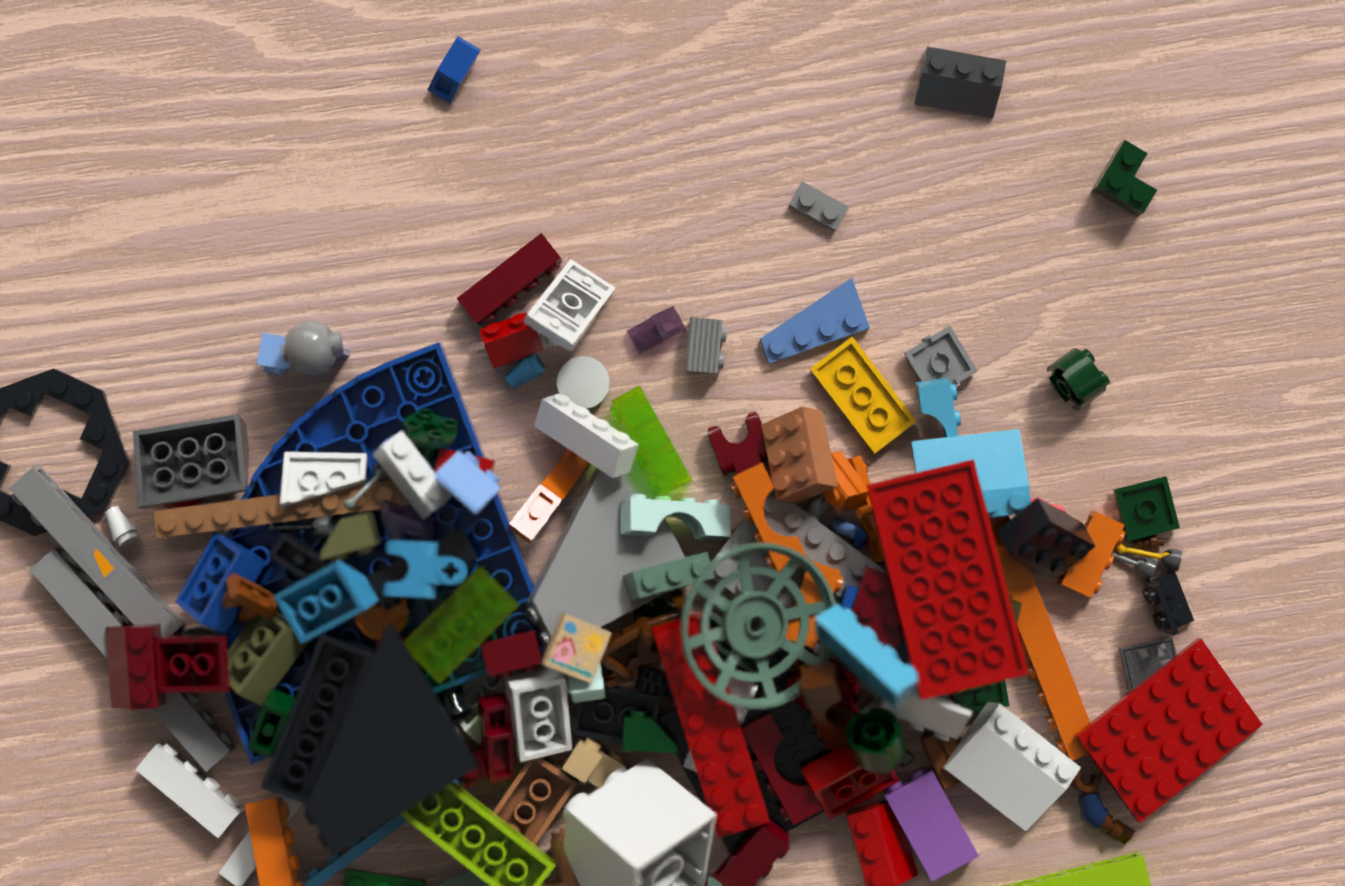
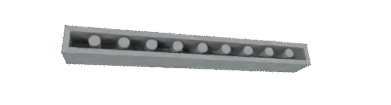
M53 548L29 570L108 659L106 627L128 625L121 616L123 613L119 609L115 610L103 597L105 593L101 589L97 590L86 579V572L83 569L80 570L67 558L68 553L65 549ZM192 692L165 693L166 704L159 708L151 709L205 772L211 770L235 749L232 745L234 742L232 737L225 730L220 731L214 724L216 722L214 716L208 710L203 711L198 706V699Z

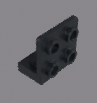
M1170 571L1152 578L1150 581L1143 582L1145 589L1142 590L1143 596L1147 604H1152L1155 614L1152 615V618L1158 630L1162 629V632L1175 635L1178 633L1177 627L1195 621L1175 571Z

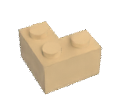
M581 736L564 762L562 769L583 783L588 781L600 789L615 770L621 767L626 768L627 764L623 762L624 757L611 749L608 753L602 749V743L597 739Z

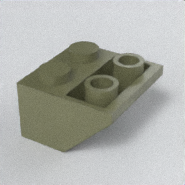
M374 512L339 520L320 553L321 559L329 558L330 563L350 558L349 552L356 551L358 556L377 551L375 545L382 544Z

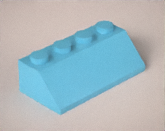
M837 604L819 614L815 618V636L896 710L918 687L919 678L917 677V671L907 663L904 665L897 659V653L890 646H883L876 640L878 637L872 629L867 626L863 628L856 621L857 617L850 609H843Z

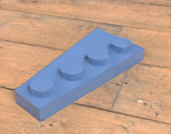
M849 279L760 338L768 363L782 360L869 329L870 327L853 279Z

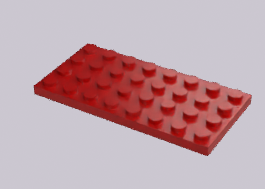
M974 459L866 485L911 666L918 673L919 685L917 690L920 700L1029 674Z

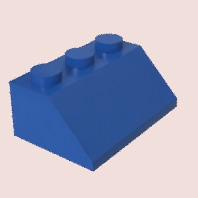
M215 531L175 603L200 624L226 634L241 605L232 608L222 607V599L228 591L226 579L235 573L254 583L261 574L266 561L251 550Z

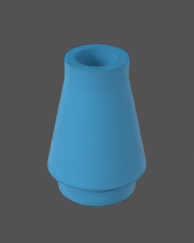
M532 354L522 358L512 371L505 376V379L515 389L522 384L541 377L542 372L546 368L541 359L536 354Z

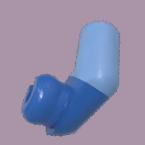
M835 517L830 524V529L851 538L853 546L862 548L866 545L868 534L865 530L838 517Z

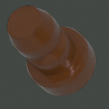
M1156 534L1143 539L1133 540L1134 548L1144 547L1150 548L1151 551H1156L1157 546H1164V539L1157 538Z

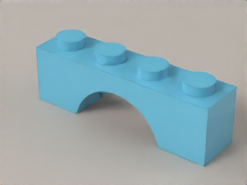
M948 378L916 382L918 409L922 413L931 415L940 421L943 428V437L958 436L957 427L961 426L959 411H954L953 400H957L955 384H951Z

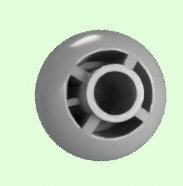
M304 321L296 324L289 330L285 337V345H281V352L284 362L289 361L290 366L295 371L305 375H317L327 371L334 364L337 354L344 353L340 331L332 332L328 326L321 322Z

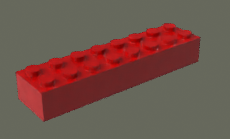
M702 612L688 616V638L701 633ZM680 618L654 626L652 630L708 808L716 814L714 828L717 837L721 838L768 823L770 820L735 707L714 696L694 676L682 648ZM712 641V646L718 655L715 643ZM704 644L690 649L699 670L709 682L715 685L721 670L709 658ZM727 685V687H726V689H725V692L728 693V694H730V691H729V688H728V685Z

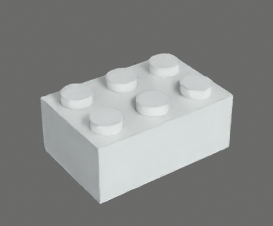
M545 666L533 671L514 673L512 676L505 677V693L510 703L511 728L514 731V748L519 761L523 762L572 750L566 679L562 672Z

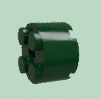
M1073 348L1047 367V372L1052 371L1053 375L1049 377V380L1056 392L1065 402L1071 400L1075 404L1072 408L1077 411L1106 391V386L1110 384L1108 376L1103 371L1098 370L1093 363L1095 362L1094 356L1086 348L1082 351Z
M869 708V712L863 714L859 712L848 722L846 727L847 742L853 760L860 768L886 774L891 772L893 767L903 758L906 749L905 740L900 724L892 712L883 708Z

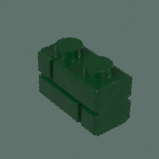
M270 690L262 705L247 748L267 757H273L295 702L294 697L277 690Z

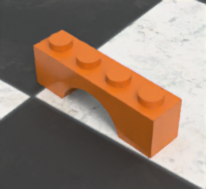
M763 463L733 476L734 482L730 486L736 498L742 497L746 507L742 508V511L748 523L753 521L758 530L753 533L757 542L785 546L808 558L797 536L780 535L773 531L765 520L764 503L774 486ZM768 551L770 556L765 557L769 567L779 572L790 559L782 554Z

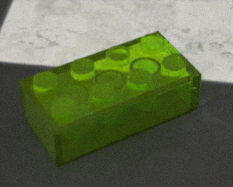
M640 385L611 400L614 406L609 409L617 423L623 421L627 429L623 433L627 434L629 439L638 444L640 454L636 455V458L643 470L649 468L653 476L649 481L656 494L661 491L663 495H666L692 481Z
M480 566L404 643L413 658L441 684L521 604L483 566Z

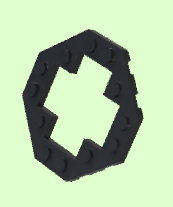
M54 368L0 388V426L9 407L34 417L44 394L90 414L80 440L102 449L103 453L82 498L64 489L62 490L87 517L108 510L128 468L130 459L127 451L124 449L118 426L107 403L108 399L105 391ZM1 460L0 489L11 468V465ZM0 490V521L33 536H39L48 532L43 525L40 527L33 522L30 517L31 512L25 506L21 507L13 500L11 494Z

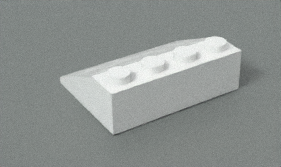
M992 702L986 703L943 766V769L1025 832L1065 792L1081 768L1003 705Z

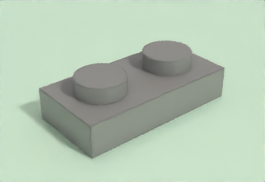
M803 181L789 204L790 207L836 231L849 207Z

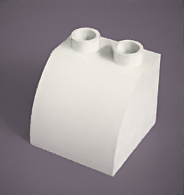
M648 758L629 770L624 767L618 768L607 778L603 787L589 796L586 793H580L567 804L563 813V817L566 820L564 850L581 886H705L716 814Z

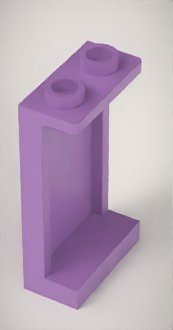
M921 767L909 774L911 778L904 782L899 781L886 788L888 791L884 792L883 795L921 861L928 877L933 882L977 858L979 855L933 771L930 768L925 770L924 767Z

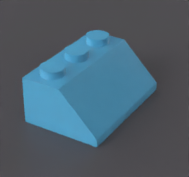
M340 560L273 596L301 644L359 614L378 601L366 577Z

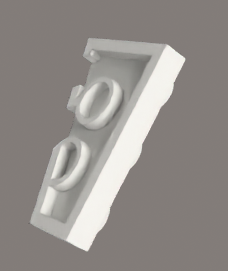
M284 452L281 506L285 507L366 483L367 454Z

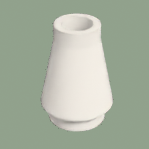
M118 506L112 507L104 513L113 542L117 543L120 548L134 543L139 538L137 534L138 529L121 512Z

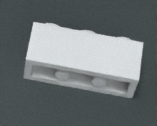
M403 431L381 445L373 454L423 520L453 497L446 487L434 477L435 473Z

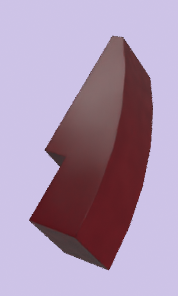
M504 693L479 697L480 734L488 782L490 784L515 779L514 731L511 728L510 703Z

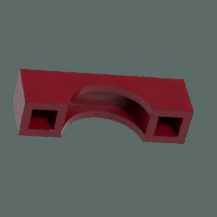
M770 711L741 726L747 749L752 747L757 756L752 759L759 773L765 771L769 779L765 783L772 797L778 795L782 803L778 808L785 821L791 819L793 825L821 811L822 808L808 782H791L782 777L777 771L774 764V755L778 744L783 739V735Z

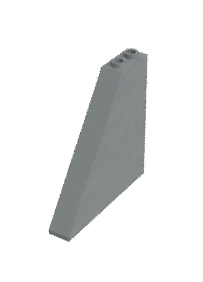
M635 458L631 471L615 478L610 477L597 467L595 468L526 602L528 617L533 624H537L541 632L539 638L545 648H548L562 612L600 628L664 594L661 593L630 602L623 575L685 558L665 517L660 522L656 532L650 535H620V502L629 499L630 495L643 494L646 495V499H655Z

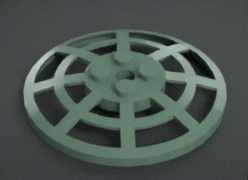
M757 542L744 544L729 549L714 558L693 582L686 596L681 614L680 632L685 658L694 676L703 687L714 696L732 705L754 709L779 706L799 696L798 683L777 694L772 678L786 671L797 658L810 666L828 663L832 651L824 643H822L817 657L803 649L809 631V615L823 613L836 605L832 590L825 576L803 554L774 543ZM749 551H771L782 554L790 559L780 572L767 567H750ZM738 554L739 570L723 578L714 589H711L702 582L707 574L718 564ZM799 565L814 580L820 591L822 601L806 604L802 592L790 579V576ZM751 575L769 576L774 578V581L766 593L753 591ZM740 578L742 594L735 597L731 602L720 595L722 590L730 583ZM783 586H786L797 603L796 607L785 609L776 598ZM697 592L707 599L701 617V633L688 638V614L692 600ZM713 605H716L725 611L722 627L709 630L710 613ZM758 616L761 625L757 631L753 632L750 629V621ZM800 617L799 633L796 642L793 643L785 638L788 620ZM725 638L732 648L725 663L714 650L712 641ZM704 644L709 658L721 670L715 685L709 682L699 670L690 649ZM778 647L789 653L782 662L769 669L767 655L774 652ZM741 655L755 658L758 668L757 673H745L735 670ZM731 677L746 682L761 681L766 697L759 699L741 698L726 693L725 689Z

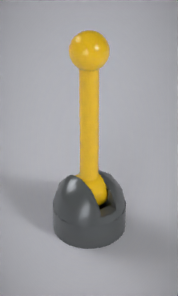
M1123 543L1116 546V551L1119 554L1127 552L1160 559L1165 568L1173 571L1179 570L1182 550L1168 549L1162 554L1129 548Z

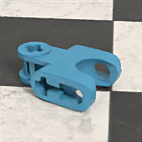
M390 540L386 542V552L405 558L408 562L409 571L405 579L399 582H387L383 587V594L391 597L436 598V585H459L466 579L468 569L465 562L461 559L438 556L439 543ZM454 563V567L458 568L459 572L454 574L453 579H451V575L446 574V569L451 568Z

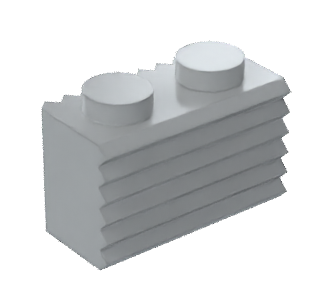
M690 317L685 372L718 374V369H723L725 353L719 352L720 342L726 343L727 327L722 326V320Z

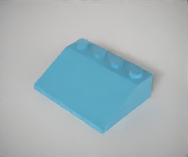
M1019 429L911 441L915 473L974 459L989 517L1015 515L1031 503Z

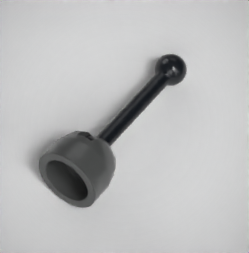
M331 516L317 518L312 525L276 526V524L270 523L267 525L266 530L270 534H274L276 531L312 530L313 534L318 538H330L333 533V520Z

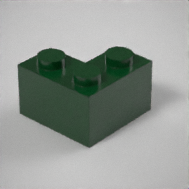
M1126 140L1122 141L1117 146L1092 190L1135 216L1142 215L1157 192V189L1135 177L1148 153Z

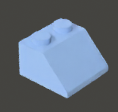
M458 451L435 473L434 477L473 512L480 513L502 489L498 485L500 479L489 469L486 472L482 471L477 466L480 461L467 451L463 454L461 451Z

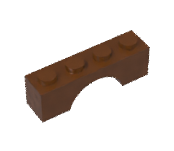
M834 662L801 667L802 678L797 680L800 695H804L805 708L807 711L810 710L811 722L813 726L816 725L818 739L823 740L827 750L849 747L846 727L854 713L852 708L834 705V703L841 700L840 677Z

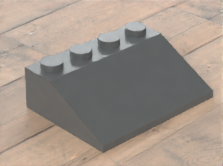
M239 414L133 431L138 506L140 509L248 491L249 447L247 426Z

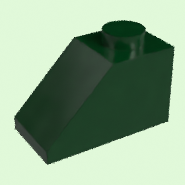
M630 711V715H624L623 751L678 752V744L652 716H646L645 711Z

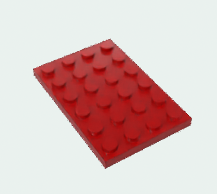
M1197 638L1075 734V737L1136 822L1141 823L1263 724L1204 641Z

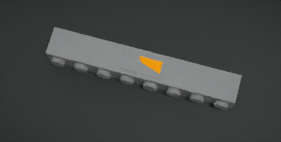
M40 465L32 467L9 488L13 493L11 495L13 500L21 507L25 506L31 512L30 517L35 524L40 527L43 525L50 533L48 535L50 540L56 546H62L68 553L67 558L76 567L80 566L86 572V579L93 586H99L105 593L103 597L111 606L116 605L123 613L121 616L127 624L160 623L161 637L172 635L184 624L179 616Z

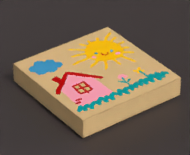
M562 612L541 664L591 684L612 633Z

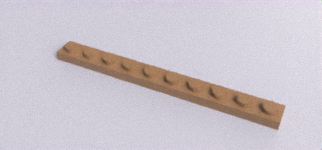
M393 480L376 482L355 502L354 508L350 510L344 507V501L351 499L367 483L282 507L280 504L281 495L159 510L153 511L156 538L411 504Z

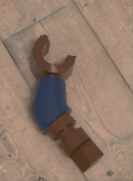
M1080 768L1070 785L1082 792L1079 795L1081 818L1091 829H1098L1101 832L1106 831L1107 836L1113 840L1117 839L1125 845L1132 838L1135 830L1118 819L1113 820V816L1104 807L1099 792H1095L1101 784L1102 774H1091L1090 781L1087 784H1083L1080 780L1082 772Z

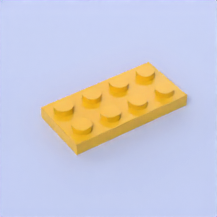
M853 336L809 369L873 454L917 422Z

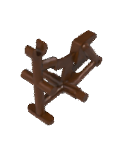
M681 590L671 592L676 611L650 619L642 609H636L634 611L635 622L610 636L600 661L614 672V674L603 679L607 687H615L636 680L638 678V666L662 662L660 652L651 651V644L654 643L652 627L681 618L685 603ZM637 640V653L628 654L625 663L612 654L614 651Z

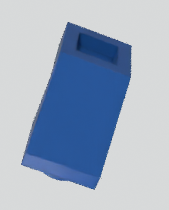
M458 36L438 67L427 90L446 102L451 103L464 78L471 71L481 49Z

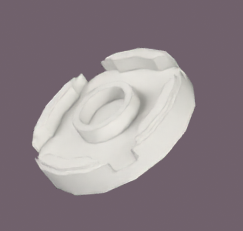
M579 356L572 358L562 366L558 373L557 388L559 393L568 396L570 401L586 409L596 407L609 392L610 379L608 371L601 362L592 357Z

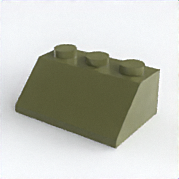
M279 612L271 620L262 615L250 619L227 650L230 686L239 695L262 706L270 690L276 687L310 640L301 644L287 619Z

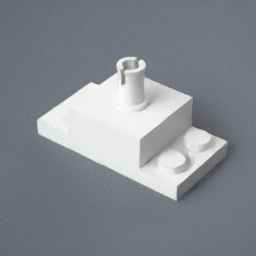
M570 260L528 312L523 322L535 331L543 334V341L548 346L555 347L559 345L568 351H573L594 323L601 308L614 292L615 287L573 260Z

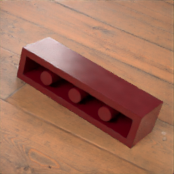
M540 233L461 294L457 300L478 326L481 323L487 325L497 317L495 312L503 306L505 309H508L519 300L516 297L524 290L528 293L540 284L538 279L544 274H547L549 277L560 269L559 263L562 261V258L545 236Z
M771 820L768 823L753 827L710 877H714L723 886H756L755 883L761 877L765 878L770 873L777 858L782 859L790 848L789 833Z

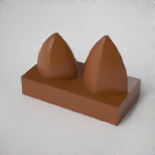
M235 573L226 579L228 591L222 599V607L232 608L243 605L239 613V621L254 619L260 615L271 620L278 614L272 592Z

